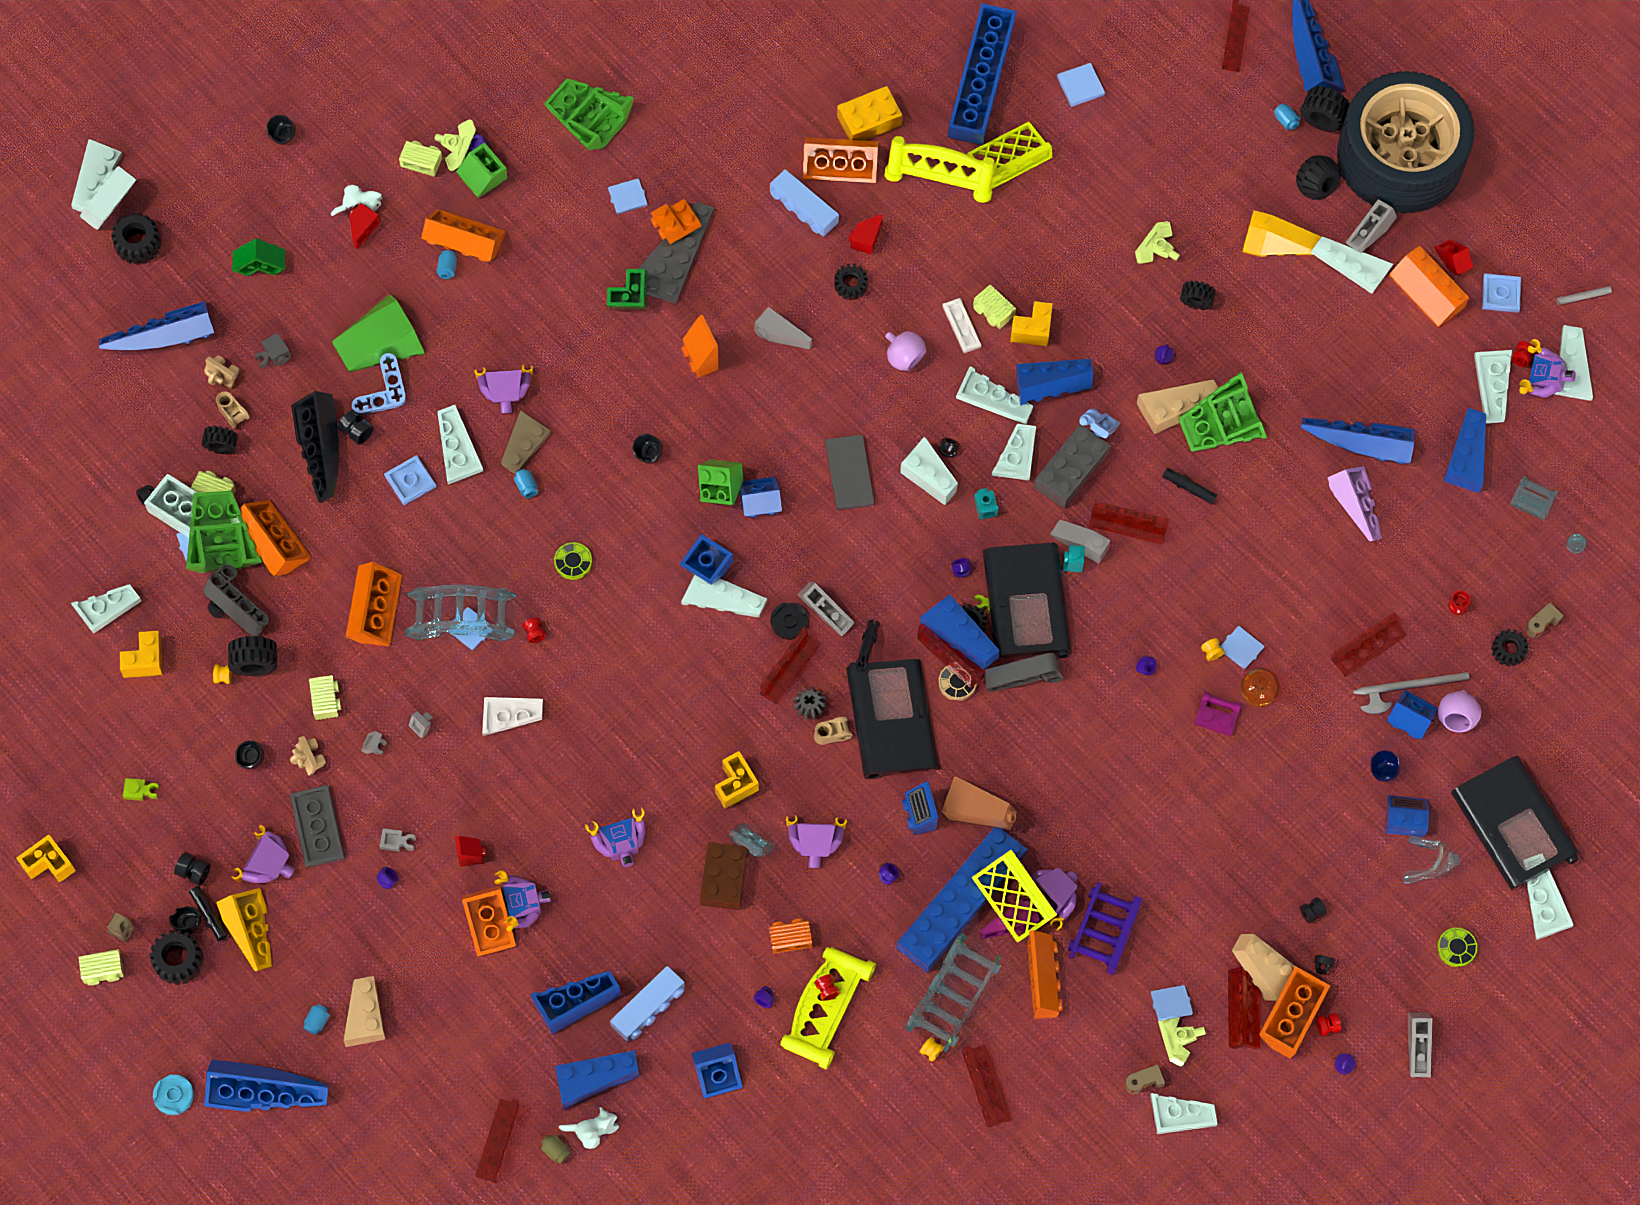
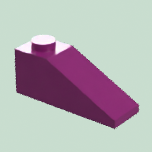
M1028 898L1020 899L1018 906L1029 908L1031 900ZM1008 908L1002 913L1003 916L1013 919L1015 908ZM1017 908L1016 920L1027 922L1029 910ZM1031 911V923L1038 924L1040 922L1038 913L1035 911ZM998 916L981 930L980 938L982 940L1009 934L1010 932ZM1015 922V932L1026 930V924Z

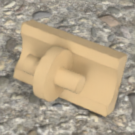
M219 355L215 358L209 356L205 360L206 367L204 369V372L209 377L208 383L211 385L216 383L224 384L232 389L235 385V379L239 375V368L234 365L226 368L224 358Z
M305 736L299 737V742L295 745L296 749L292 750L294 756L290 758L291 764H298L299 768L305 767L308 776L314 775L317 769L324 766L325 759L321 754L317 756L312 754L313 751L318 749L315 738L306 740Z

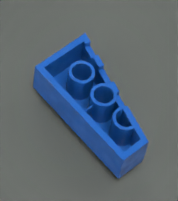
M1091 359L1016 364V385L1020 406L1027 404V401L1030 400L1037 402L1043 400V397L1046 396L1058 397L1063 392L1074 393L1092 388L1093 368Z
M1471 408L1467 409L1443 480L1444 482L1480 493L1484 479L1486 413Z
M950 594L920 617V625L933 632L939 639L941 638L946 641L949 646L963 653L965 657L982 669H986L999 658V649Z
M610 971L586 977L584 980L575 983L574 981L566 983L567 985L558 988L552 987L541 993L535 992L530 994L533 1004L552 1035L622 996L620 987Z
M635 1050L555 1066L563 1110L639 1076Z

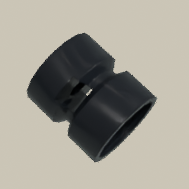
M355 410L348 411L338 423V428L344 434H349V438L357 445L363 444L374 430V427L366 420H362V416Z
M184 852L176 863L174 875L183 879L189 878V882L201 886L208 877L211 863L203 859L197 860L196 856Z

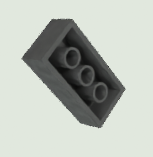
M1080 424L1036 477L1034 488L1065 509L1109 455L1111 445Z

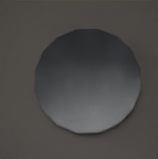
M782 603L771 613V628L782 639H797L808 628L807 612L797 603Z

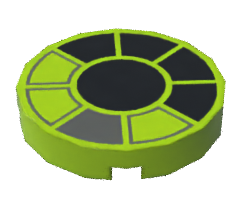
M576 542L566 543L556 551L554 557L555 569L566 579H580L591 569V553L583 544Z
M1451 928L1440 936L1437 943L1438 954L1446 964L1452 967L1466 966L1475 958L1477 942L1469 931L1462 928Z

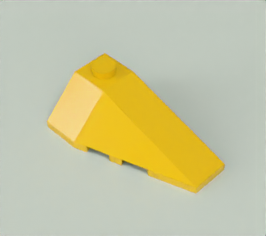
M1254 210L1243 252L1260 257L1274 254L1278 256H1284V254L1313 255L1311 251L1321 239V236L1273 215Z
M257 888L234 894L216 902L224 924L254 971L272 967L270 943L266 937V932L269 930L268 924H265L264 915L267 913V908L261 889Z

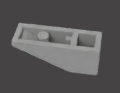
M1378 199L1346 241V245L1360 253L1363 252L1383 235L1397 218L1394 209Z
M770 307L754 322V331L760 338L805 349L812 347V338Z
M1063 520L1058 521L1050 534L1051 537L1067 546H1085L1084 556L1098 564L1108 551L1110 540L1099 533Z
M810 581L797 594L811 610L841 637L855 623L816 583Z
M1408 1013L1410 1077H1431L1432 1017L1429 1013Z

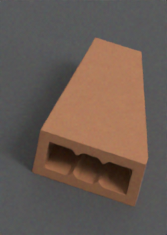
M958 777L953 778L942 809V813L949 820L1011 829L1016 820L1017 813L1010 803Z

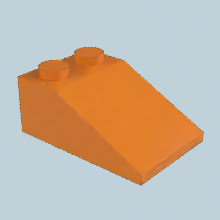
M700 315L683 338V347H681L684 357H688L690 361L688 364L691 372H695L698 378L719 370L718 345L704 316Z
M501 885L462 896L477 957L516 946L513 931H507L506 929L510 924L504 923L509 915Z

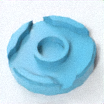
M180 1075L166 1076L159 1080L153 1089V1100L156 1107L167 1115L184 1113L193 1102L194 1091L192 1085L186 1078Z

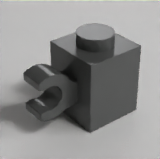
M278 333L262 341L264 351L254 356L256 361L264 359L263 362L259 363L260 368H265L269 360L276 367L285 364L291 358L289 349Z

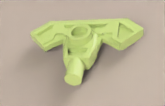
M467 120L458 126L459 135H435V141L441 142V145L452 151L445 158L450 171L458 169L465 159L476 132L472 120Z
M1170 222L1156 223L1137 248L1135 255L1139 264L1153 262V253L1165 258L1171 257L1176 261L1179 259L1180 254L1173 250L1174 247L1164 239L1172 236Z
M1179 1017L1158 1021L1170 1062L1180 1067L1183 1066L1190 1055V1052L1183 1046L1197 1040L1196 1037L1205 1035L1204 1027L1196 1029L1193 1026L1177 1028L1180 1020Z

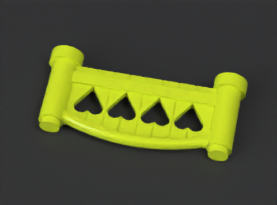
M896 136L891 143L889 162L885 168L884 176L889 181L895 182L901 180L904 173L974 190V199L985 203L990 201L992 197L991 184L995 163L990 157L979 161L962 152L941 146L905 143L903 137ZM908 153L921 155L922 158L913 163ZM926 157L938 159L940 162L932 168ZM944 161L956 163L958 167L949 172ZM961 166L973 167L976 171L966 176Z
M826 947L823 953V958L826 961L813 975L804 989L795 1011L791 1034H785L781 1041V1046L784 1049L819 1064V1067L826 1070L829 1068L835 1051L828 1049L829 1044L860 979L869 982L876 967V963L870 960L867 962L833 947ZM831 969H836L844 982L834 983L835 986H838L841 993L835 997L836 999L829 1001L818 1000V995L821 992L816 988L814 982L818 978L829 974ZM815 1004H820L828 1017L812 1019L809 1014L813 1011ZM810 1021L819 1034L802 1036L801 1031L805 1029L804 1024Z

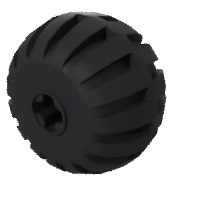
M1315 155L1305 160V163H1302L1296 175V184L1299 191L1305 197L1312 198V200H1321L1330 196L1338 187L1341 176L1335 161L1323 155Z

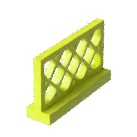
M1027 122L968 152L967 155L974 157L982 154L985 155L984 158L988 156L998 157L991 184V189L1051 159L1052 146L1049 142L1046 143L1030 122ZM1029 129L1031 135L1024 136L1021 135V132ZM1009 138L1016 139L1015 145L1005 143V141ZM1019 140L1029 141L1028 146L1018 145ZM1032 142L1040 143L1041 145L1037 148L1030 147ZM993 146L1001 147L999 153L990 151V148ZM1003 148L1013 149L1012 155L1002 153ZM1016 150L1026 151L1022 156L1015 155ZM1000 158L1010 159V162L1006 164L999 163Z
M1012 850L972 877L1017 943L1027 937L1030 931L1037 930L1057 915ZM1001 861H1004L1008 867L1007 875L995 873L996 865ZM991 868H993V873L987 872ZM983 874L992 875L991 885H982L978 878ZM994 876L1006 878L1004 889L993 887ZM1008 878L1018 881V892L1006 890ZM992 890L1003 891L1002 903L992 900ZM1006 892L1017 894L1016 905L1004 903ZM1020 895L1030 898L1029 908L1018 906ZM1004 906L1015 908L1013 919L1003 916ZM1017 908L1029 910L1027 922L1016 920ZM1031 911L1039 912L1044 920L1038 924L1031 923ZM1015 922L1026 924L1025 933L1020 937L1014 931ZM1029 925H1033V926H1034V927H1032L1030 930H1028Z

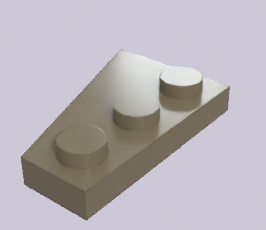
M520 410L501 465L516 474L531 459L551 434V431Z

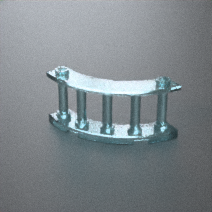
M441 585L426 588L417 587L415 590L407 592L408 597L416 599L415 624L405 628V636L420 641L440 636V632H450V635H468V632L479 633V637L495 639L501 642L514 637V629L508 628L505 625L506 601L515 598L516 594L509 592L506 588L496 589L474 585ZM443 596H456V612L453 621L441 620ZM464 596L478 597V615L475 622L463 619ZM434 598V619L431 623L423 624L424 600ZM486 598L498 600L496 625L489 624L485 620Z
M960 933L954 941L943 962L942 968L934 977L928 992L921 999L904 1028L912 1032L915 1026H921L947 1041L943 1049L944 1052H947L950 1046L955 1047L960 1038L957 1036L979 1000L993 974L997 975L1002 966L999 964L1002 958L1001 955H998L995 961L992 962L967 948L964 942L968 936ZM958 954H963L988 968L989 971L985 979L981 981L957 967L954 961ZM947 973H953L979 988L972 1001L945 986L943 980ZM936 993H942L967 1008L961 1020L934 1005L932 999ZM925 1011L928 1013L930 1011L956 1026L952 1034H949L925 1020V1017L922 1015Z

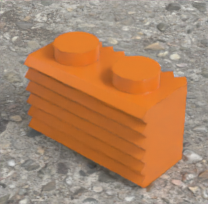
M799 918L792 920V923L775 922L772 926H769L773 954L812 948L808 920L804 921V919Z

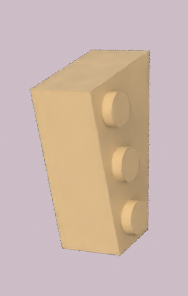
M1241 934L1232 952L1244 970L1248 971L1253 978L1252 982L1255 986L1259 987L1263 993L1262 997L1264 1000L1277 1001L1295 966L1255 934Z
M374 976L355 979L353 982L344 1035L346 1047L385 1040Z

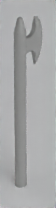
M1465 672L1367 686L1354 690L1353 693L1360 695L1369 694L1370 703L1360 708L1366 713L1379 714L1387 711L1392 706V702L1384 703L1381 701L1380 692L1469 680V674Z

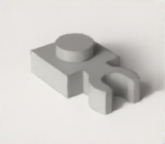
M383 828L380 849L400 852V847H404L408 851H413L414 845H408L407 842L409 840H416V837L413 834H408L404 837L402 836L403 832L400 830Z

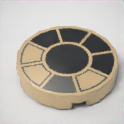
M952 663L946 666L941 671L938 679L941 693L950 700L963 701L968 699L975 692L977 686V677L974 671L968 665L962 663Z

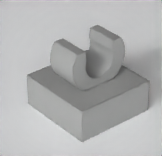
M417 711L412 714L408 726L422 739L428 734L431 724L430 720L433 717L428 712L421 715Z
M377 731L368 733L361 751L366 754H382L383 751L378 749V744L386 745L387 742L381 739L382 734Z

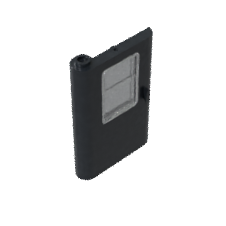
M1040 543L1001 546L983 550L994 645L999 649V658L1054 653L1061 659L1069 657V654L1072 653L1058 544Z
M907 659L868 663L866 669H861L863 663H861L860 668L856 667V662L850 663L846 668L864 778L876 779L882 777L884 773L923 769L940 770L921 660Z
M1519 756L1511 757L1459 785L1451 792L1511 891L1562 863L1571 865L1578 861L1580 852Z

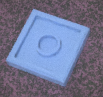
M1091 63L1057 74V79L1071 107L1105 95V91Z
M1484 273L1482 309L1519 313L1521 277Z
M417 455L384 473L385 478L403 505L436 488L435 482Z

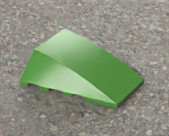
M566 79L544 105L588 150L604 148L627 122L634 97H624L614 91L610 93L604 91L603 88L589 87L588 84Z
M391 294L332 341L349 372L374 367L375 364L380 363L381 357L386 353H391L396 359L401 358V360L418 354L419 356L425 354L415 330L398 301ZM390 358L386 359V362L383 364L390 363Z
M1242 372L1238 373L1178 418L1191 451L1214 448L1222 444L1230 445L1238 441H1251L1254 438H1267L1248 394V387Z
M231 490L193 494L186 569L198 573L215 572L225 564L232 565L236 570H240L262 562L260 556L257 555L255 544L248 534V528L242 520L240 509Z

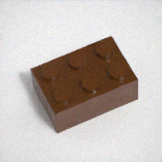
M708 842L700 897L701 906L740 910L747 847Z

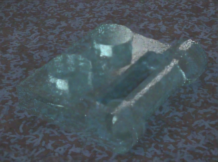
M1523 476L1509 505L1545 520L1558 491L1554 489L1551 491L1529 481L1527 477ZM1526 487L1548 497V500L1523 488Z
M741 823L733 828L729 834V837L736 844L746 847L754 856L762 857L767 853L769 854L775 847V843L772 841L768 842L750 830L745 823Z

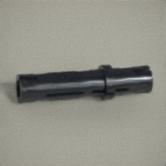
M1167 467L1162 478L1177 485V488L1187 490L1211 505L1218 495L1188 479L1185 474L1181 475Z
M873 619L867 623L866 631L862 635L863 641L855 663L857 668H860L861 663H863L861 669L868 667L873 644L877 641L876 634L880 626L877 620L874 626H872Z
M200 886L192 888L189 894L206 920V926L212 930L218 942L226 939L228 933L221 924L220 916L215 914Z

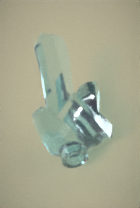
M1411 835L1408 840L1410 844L1429 849H1438L1436 862L1432 864L1433 868L1408 870L1402 874L1404 884H1408L1422 879L1439 877L1450 872L1454 866H1458L1460 864V857L1440 841L1422 839Z

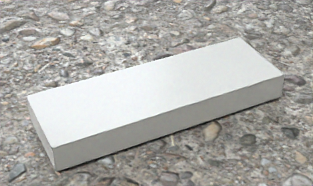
M958 298L944 303L943 309L963 353L981 348V343L961 299Z

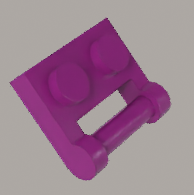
M1205 691L1194 725L1231 736L1242 703L1224 700L1212 696L1209 692ZM1207 702L1233 710V713L1231 715L1206 707Z

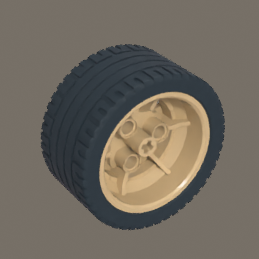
M1415 71L1391 72L1369 81L1353 97L1339 137L1337 159L1343 179L1346 180V184L1351 187V190L1359 198H1363V201L1366 203L1369 202L1370 205L1374 206L1379 199L1391 206L1395 213H1415V211L1427 210L1443 202L1457 187L1473 146L1475 135L1474 121L1471 118L1472 114L1469 111L1468 105L1465 104V100L1460 97L1458 92L1454 91L1453 87H1449L1441 79ZM1390 119V123L1384 126L1379 125L1383 121ZM1411 119L1418 122L1414 125ZM1435 140H1437L1438 150L1430 145Z

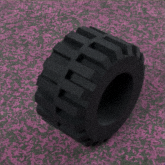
M1322 86L1314 87L1308 91L1300 113L1311 126L1323 131L1334 132L1339 131L1343 127L1350 103L1347 98L1336 90Z
M130 213V216L124 215L122 220L118 219L116 221L117 225L113 226L111 236L115 250L120 255V258L123 261L126 259L127 263L130 264L132 261L134 264H139L141 261L146 263L147 259L152 260L153 255H157L158 249L161 247V237L154 220H150L147 215L143 217L142 213L137 215ZM132 235H145V238L139 243L127 242Z
M246 636L230 641L228 644L229 670L246 676H258L273 672L277 668V643L269 638L260 636Z
M170 930L168 935L164 932L161 934V939L156 938V945L151 946L150 962L160 979L166 980L169 984L173 981L175 985H179L180 981L187 983L188 978L194 979V973H199V966L203 964V954L196 939L187 932L183 934L182 930H177V933ZM184 949L187 951V957L180 965L170 966L165 963L167 955L172 950Z

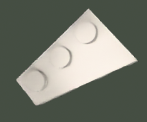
M484 697L482 735L486 736L542 720L543 699Z

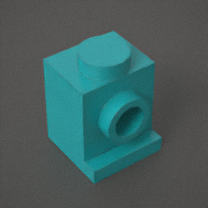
M987 488L978 490L974 494V503L979 520L997 517L999 508L993 490L988 491Z
M1069 545L1068 552H1064L1063 571L1082 573L1085 546Z

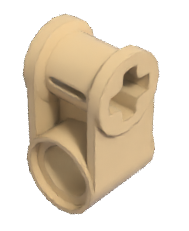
M221 392L217 395L218 409L233 429L237 428V424L244 419L248 420L250 418L246 410L229 392ZM224 401L230 402L228 405L221 404Z
M838 717L830 721L818 723L814 732L815 742L820 745H826L850 739L853 735L852 732H849L847 717ZM825 731L828 735L821 736L818 732Z

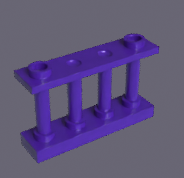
M1098 882L1096 888L1092 886L1088 898H1091L1076 940L1072 939L1068 947V951H1071L1069 958L1073 959L1075 952H1079L1105 962V965L1108 966L1107 973L1114 975L1143 898L1135 896L1133 902L1121 900L1100 892L1102 883ZM1096 898L1125 909V912H1128L1127 918H1122L1121 920L1092 909ZM1089 916L1119 927V930H1122L1120 937H1112L1086 927ZM1082 934L1111 944L1115 948L1113 955H1106L1080 945L1079 942Z

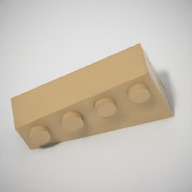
M1208 380L1139 394L1137 406L1155 435L1180 423L1178 418L1217 390L1218 386L1214 380Z

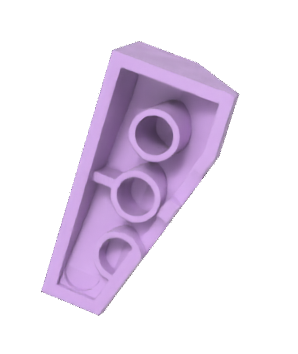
M1365 467L1346 469L1328 477L1329 487L1334 496L1369 541L1382 539L1378 517L1373 513L1375 502L1373 499H1370L1369 491L1372 490Z

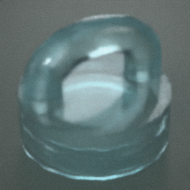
M1572 534L1566 542L1568 550L1572 553L1582 552L1587 544L1585 537L1581 534Z

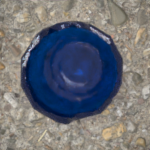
M1379 751L1371 758V773L1376 780L1388 782L1398 776L1400 763L1398 757L1392 751Z

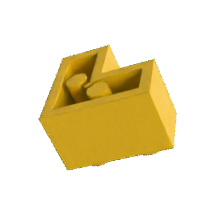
M1034 301L1032 318L1013 316L1010 342L1047 346L1053 303Z
M159 631L139 632V650L120 652V671L124 678L163 675L162 638Z
M740 751L722 760V768L727 774L728 779L715 785V794L724 809L759 791V783Z
M47 835L16 858L31 880L46 869L51 871L59 883L75 872L70 861L50 835Z

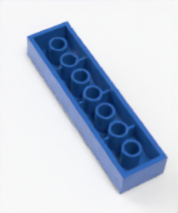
M981 3L948 127L949 138L983 145L1013 33L1017 11Z
M994 827L897 942V950L928 973L988 902L972 877L1010 850L1013 851L1021 862L1026 856L1027 848L1001 828ZM1004 861L996 865L995 873L1007 875L1008 867ZM991 868L987 872L993 873V868ZM983 874L978 878L982 885H991L992 875ZM994 876L993 887L999 888L1006 878ZM992 890L991 897L997 890Z

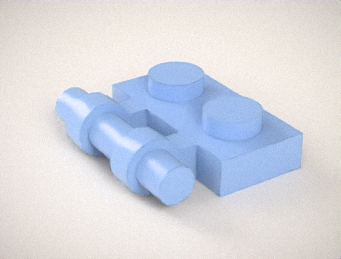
M1095 408L1089 409L1084 413L1079 421L1081 425H1091L1090 429L1094 431L1095 435L1105 439L1117 430L1120 422L1106 413L1101 414Z

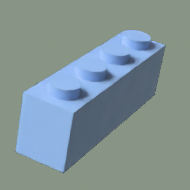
M786 169L770 183V194L776 200L779 199L786 209L796 213L797 217L802 222L809 224L816 234L819 233L824 237L839 223V214Z
M666 966L610 1020L611 1027L627 1042L631 1039L635 1040L641 1034V1029L645 1025H651L656 1019L655 1016L660 1011L664 1012L670 1006L669 1002L674 997L677 999L684 992L683 988L685 987L684 981Z

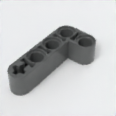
M229 564L223 565L212 573L203 587L204 594L252 636H260L269 622L268 616L232 584L237 576L235 567Z
M1054 653L1042 654L989 668L983 672L988 692H996L1045 679L1048 683H1056L1064 679L1060 659Z

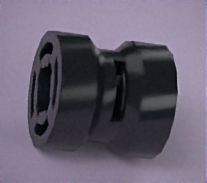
M1318 897L1313 898L1311 903H1305L1299 907L1303 918L1308 923L1315 921L1317 916L1322 917L1327 914L1325 905Z

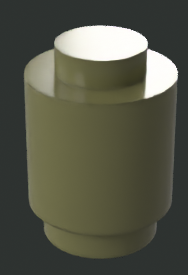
M555 1134L552 1136L547 1135L541 1142L543 1145L541 1150L559 1164L571 1153L568 1150L569 1147Z

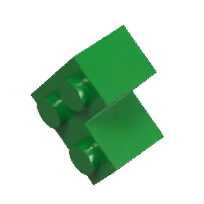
M255 238L233 251L232 271L249 276L259 270L274 276L285 270V249Z
M626 269V287H607V306L611 309H647L648 272L645 269Z

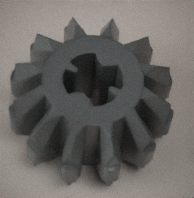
M806 687L803 688V692L798 691V697L793 699V702L796 703L793 708L798 710L797 715L805 714L804 719L806 720L808 715H811L812 719L816 718V714L821 716V709L826 708L824 703L826 698L821 696L822 692L820 690L815 692L814 687H811V691H808Z

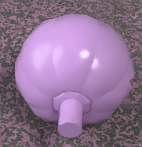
M906 331L897 337L888 332L885 336L891 342L887 350L888 361L894 368L900 371L911 370L926 353L925 342L915 332Z
M1464 690L1447 694L1442 698L1438 707L1439 720L1447 729L1453 732L1461 733L1473 729L1477 726L1482 714L1481 706L1475 697Z

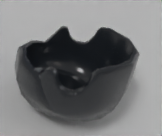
M275 115L267 122L266 132L275 143L287 144L295 136V125L287 116Z
M645 433L639 435L634 440L632 450L637 459L650 464L655 463L662 456L663 446L657 437Z
M244 741L238 745L235 751V761L243 769H256L264 761V750L256 741Z
M185 906L176 908L175 913L169 916V922L176 932L177 930H182L183 934L187 932L191 935L199 928L201 915L194 907Z

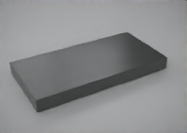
M863 435L825 439L836 510L874 506Z
M324 785L291 793L290 798L306 869L344 860L345 857L329 786Z

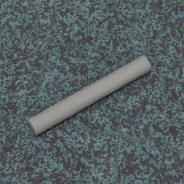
M1610 286L1559 297L1556 300L1558 305L1610 294L1612 289Z

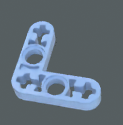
M386 353L380 359L386 391L360 396L353 400L352 410H355L359 415L397 408L405 403L404 387L397 359L393 354ZM390 358V361H394L391 363L392 370L396 369L397 371L388 370V365L383 364L386 362V359ZM390 376L398 377L396 384L391 385L388 383ZM389 389H397L398 395L402 396L399 402L392 399L395 397L394 390L389 391ZM377 397L384 399V404L380 407L375 406L373 403ZM370 399V404L372 408L369 409V405L363 406V410L355 408L356 406H358V402H361L362 405L368 404L367 400Z

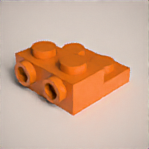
M685 199L671 207L664 204L651 212L652 218L650 220L655 228L659 227L658 233L663 240L667 239L670 245L702 226Z

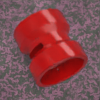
M1520 341L1516 347L1517 351L1511 357L1512 362L1518 366L1527 367L1530 363V357L1534 355V353L1528 351V347H1535L1528 342Z
M1456 591L1448 604L1449 610L1455 615L1464 614L1471 602L1469 594L1465 591Z
M539 617L530 618L523 622L522 626L524 631L527 632L529 643H537L546 638L547 635L541 627L542 622Z
M832 974L824 975L814 982L816 988L821 992L820 996L823 1001H829L841 993L838 986L834 985L835 980Z
M1332 1013L1328 1017H1316V1025L1321 1037L1328 1035L1330 1032H1341V1024L1337 1013Z

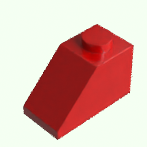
M362 203L358 207H354L349 216L355 249H358L380 224L378 214Z
M882 214L856 224L855 230H851L848 241H851V249L872 254L883 224Z
M1451 239L1434 247L1450 272L1462 275L1467 270L1473 268L1467 247Z
M455 836L460 867L484 864L483 857H486L485 845H481L480 839Z

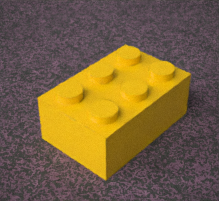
M887 86L837 105V117L849 140L865 141L902 126L903 115Z

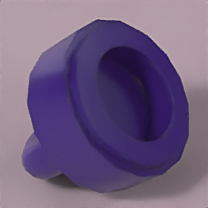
M474 135L469 147L470 150H474L483 143L488 146L487 139L481 135Z
M1166 344L1156 349L1154 357L1159 364L1166 365L1172 361L1174 353L1169 345Z
M960 558L951 563L953 574L956 577L963 578L971 573L969 559Z
M1151 656L1141 657L1136 665V671L1143 675L1153 674L1156 669V660Z
M886 862L879 870V877L884 884L890 885L899 877V871L896 866Z
M383 867L377 875L378 883L385 889H390L398 880L397 873L389 867Z
M763 986L754 995V1001L761 1007L770 1008L774 1002L773 992L769 986Z
M1351 1054L1339 1055L1334 1063L1335 1069L1343 1075L1351 1073L1355 1067L1354 1058Z

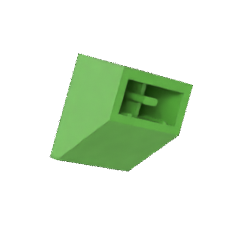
M485 143L469 152L456 171L478 199L508 179L506 167Z
M710 459L699 464L698 475L701 502L733 505L743 483L742 463Z

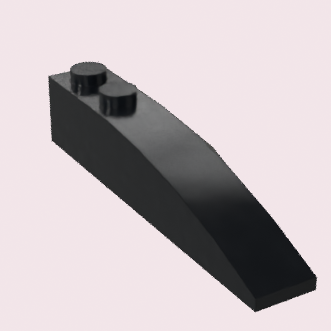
M314 391L291 404L297 443L301 445L303 450L301 452L302 457L307 461L308 474L312 475V485L318 502L323 503L334 496L339 465L338 427L333 394Z

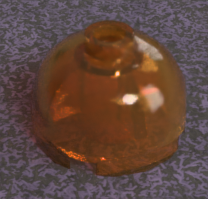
M1254 668L1243 677L1240 692L1244 700L1251 706L1264 707L1273 703L1278 696V678L1272 671L1266 668Z

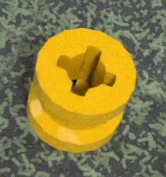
M1218 638L1211 639L1201 646L1202 651L1207 654L1206 658L1208 661L1216 660L1225 653L1224 649L1219 646L1220 641Z
M215 664L213 671L214 683L225 682L230 684L232 671L229 670L228 665L221 666L220 664Z
M931 1036L922 1046L920 1053L922 1055L926 1054L929 1060L933 1062L943 1050L944 1045L935 1042V1038Z

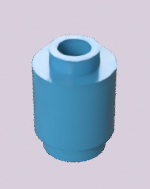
M1282 103L1275 109V118L1286 130H1294L1299 126L1300 117L1289 105Z
M444 250L439 255L436 273L440 278L450 279L454 277L457 264L455 252Z
M521 469L516 472L514 481L521 495L525 498L535 496L538 493V485L531 471Z
M320 1004L317 1007L312 1006L303 1022V1029L317 1036L330 1016L327 1013L328 1009Z

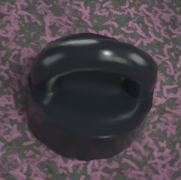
M943 438L939 446V452L945 457H954L960 445L951 438Z
M146 485L136 490L137 498L144 506V502L150 496L147 490H150L151 493L155 490L151 485Z
M210 600L207 607L209 613L215 618H222L225 612Z
M1315 955L1313 963L1316 964V972L1326 974L1330 967H1333L1334 959L1328 956Z

